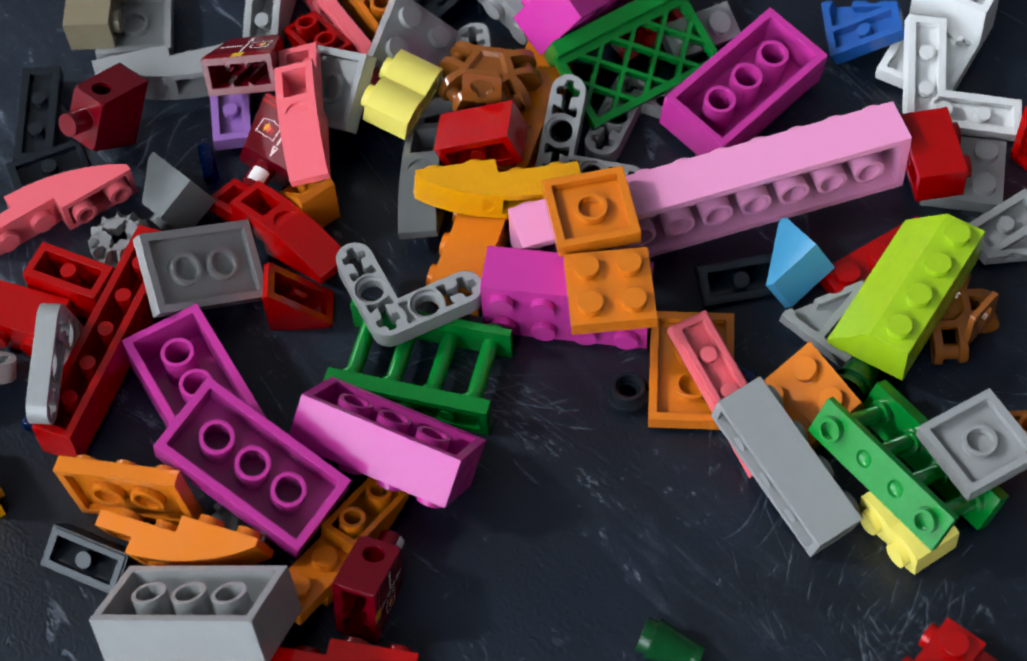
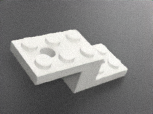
M999 0L911 1L909 14L947 19L946 90L956 91L993 27ZM904 40L890 45L876 68L875 78L903 89Z

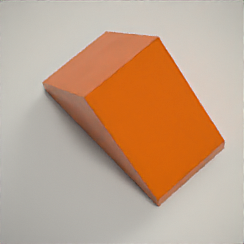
M331 178L292 187L290 184L278 192L304 211L322 228L340 217L335 185Z

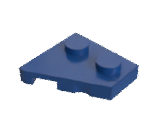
M833 1L821 3L829 55L835 66L904 40V17L897 1H879L877 3L853 1L851 7H836Z

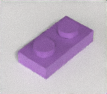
M250 93L211 96L212 134L215 151L243 147L252 127Z

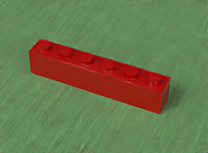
M138 224L63 366L59 406L55 423L53 425L32 424L31 427L43 452L69 457L86 454L131 366L121 340L150 327L155 319L152 315L133 239L139 234L159 232L160 230Z

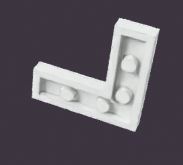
M909 14L904 21L902 114L947 107L952 122H958L961 135L1015 141L1022 118V100L946 90L947 19Z

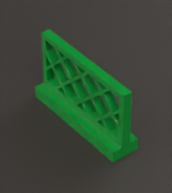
M634 0L551 42L543 56L550 68L556 67L560 76L573 74L568 65L577 60L593 65L589 82L582 80L588 90L584 117L593 131L677 87L701 67L705 62L698 64L685 59L689 43L701 46L709 59L718 50L688 0ZM680 9L687 21L685 32L665 26L669 13ZM661 18L659 24L653 22V21H655V20ZM643 27L657 32L653 49L634 43L636 30ZM629 34L628 40L622 39V37ZM663 34L683 40L679 57L659 51ZM613 44L625 48L621 65L601 59L604 46ZM597 51L596 57L589 55V54H591V53ZM631 51L651 57L647 74L627 67ZM657 59L676 65L674 78L665 80L653 76ZM599 67L619 73L615 90L595 84ZM683 67L689 69L681 74ZM625 75L645 82L642 95L633 97L621 93ZM569 83L568 89L571 95L579 97L580 92L575 90L573 83ZM651 84L657 85V87L649 90ZM592 92L613 98L609 112L600 117L596 115L590 104ZM618 101L625 102V104L617 107Z

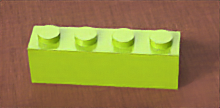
M948 213L905 220L827 339V344L903 381L978 261L985 231Z

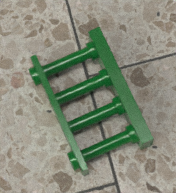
M351 300L350 307L355 327H360L347 367L342 370L328 367L323 381L333 376L461 430L489 435L493 422L491 400L484 399L483 396L496 355L509 358L513 356L512 329L504 328L496 323L482 324L456 319L396 345L387 375L380 378L362 374L374 338L353 300ZM386 311L381 313L383 326H387L389 330L395 329L396 324L393 325L390 322ZM417 311L418 314L423 316L433 315L432 313ZM416 339L439 343L427 384L423 386L402 382ZM456 347L479 351L468 391L464 394L443 390Z
M887 380L877 382L863 402L866 407L854 413H850L834 397L828 398L808 428V431L931 551L937 549L959 519L958 516L962 515L976 530L983 529L988 526L1009 497L1001 487L996 486L967 502L916 436L918 426L929 420ZM869 426L885 442L881 443L865 427ZM899 455L915 472H911L896 456ZM931 485L947 502L944 503L927 486Z

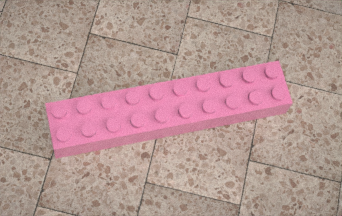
M891 101L880 105H869L862 110L841 116L833 115L813 124L794 126L787 131L770 136L755 137L748 142L738 145L719 147L709 153L695 157L680 158L663 166L638 170L634 174L627 175L626 179L641 229V242L595 251L648 247L649 258L777 222L781 218H791L903 186L912 137L894 102ZM544 199L526 201L508 209L511 248L557 252Z

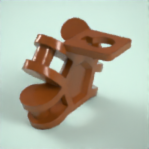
M457 41L450 50L451 56L444 57L438 64V67L443 68L442 77L445 78L439 86L438 94L444 101L452 103L451 108L453 112L474 108L476 102L494 104L513 100L518 109L525 111L532 106L528 92L536 90L542 85L540 72L535 68L537 62L534 53L527 49L512 50ZM506 84L511 93V96L508 98L503 95V86Z
M971 273L930 336V356L933 365H941L943 360L956 359L958 363H967L969 344L979 333H991L999 327L998 315L995 313L999 294L986 289H968ZM955 329V342L943 343L941 330Z

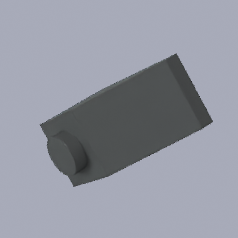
M152 152L148 157L142 204L154 212L150 220L164 231L172 230L173 228L195 227L216 200L163 158Z

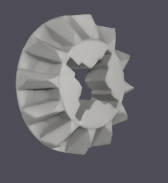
M117 211L116 216L109 219L102 216L101 223L98 226L91 227V237L88 240L90 252L94 259L116 268L138 224L149 227L146 219L138 218L134 212L129 215H123ZM122 232H125L128 239H120L117 244H114L112 236H120Z

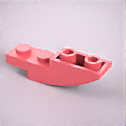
M316 42L280 50L279 67L274 68L275 92L280 134L290 184L292 187L329 179L331 178L328 118L323 110L321 52Z
M106 164L70 170L43 178L4 196L9 209L0 213V256L15 250L20 244L34 236L50 230L61 221L71 231L81 224L90 222L95 216L114 205L125 202L130 196L138 192L129 166L127 164Z

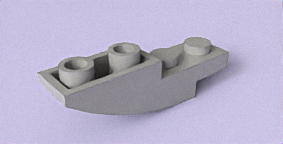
M165 44L92 60L95 75L115 64L122 63L148 80L145 99L199 98L209 96L200 59L222 44L188 50L174 55H170L168 46Z

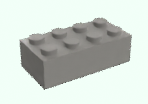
M288 565L129 566L91 616L89 622L104 661H270L302 611Z

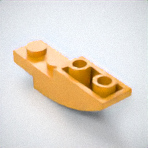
M473 159L461 164L447 166L430 165L424 169L415 170L413 194L414 198L418 201L454 213L478 217L508 218L509 208L516 207L526 201L544 199L542 180L580 174L581 171L578 161L568 163L552 162L546 166L532 168L515 167L504 172H498L495 159L483 161Z

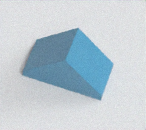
M786 217L779 219L766 286L785 308L793 307L835 267L817 244Z

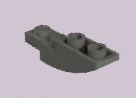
M440 114L419 119L404 143L398 193V235L400 239L439 236L445 210L416 200L413 188L415 170L424 169L430 165L443 166L434 152Z

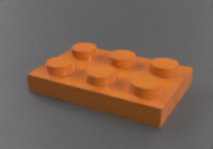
M657 311V327L651 328L648 406V427L720 430L711 417V409L667 333L670 326L700 312ZM708 312L734 358V313Z
M80 454L76 457L58 455L53 468V472L82 513L99 515L101 509L118 514L120 508H125L144 516L143 521L156 522L157 519H161L175 525L179 524L182 515L198 520L200 514H205L181 472L168 465H157L155 468L139 466L134 462L123 459L116 462L100 461L92 456Z

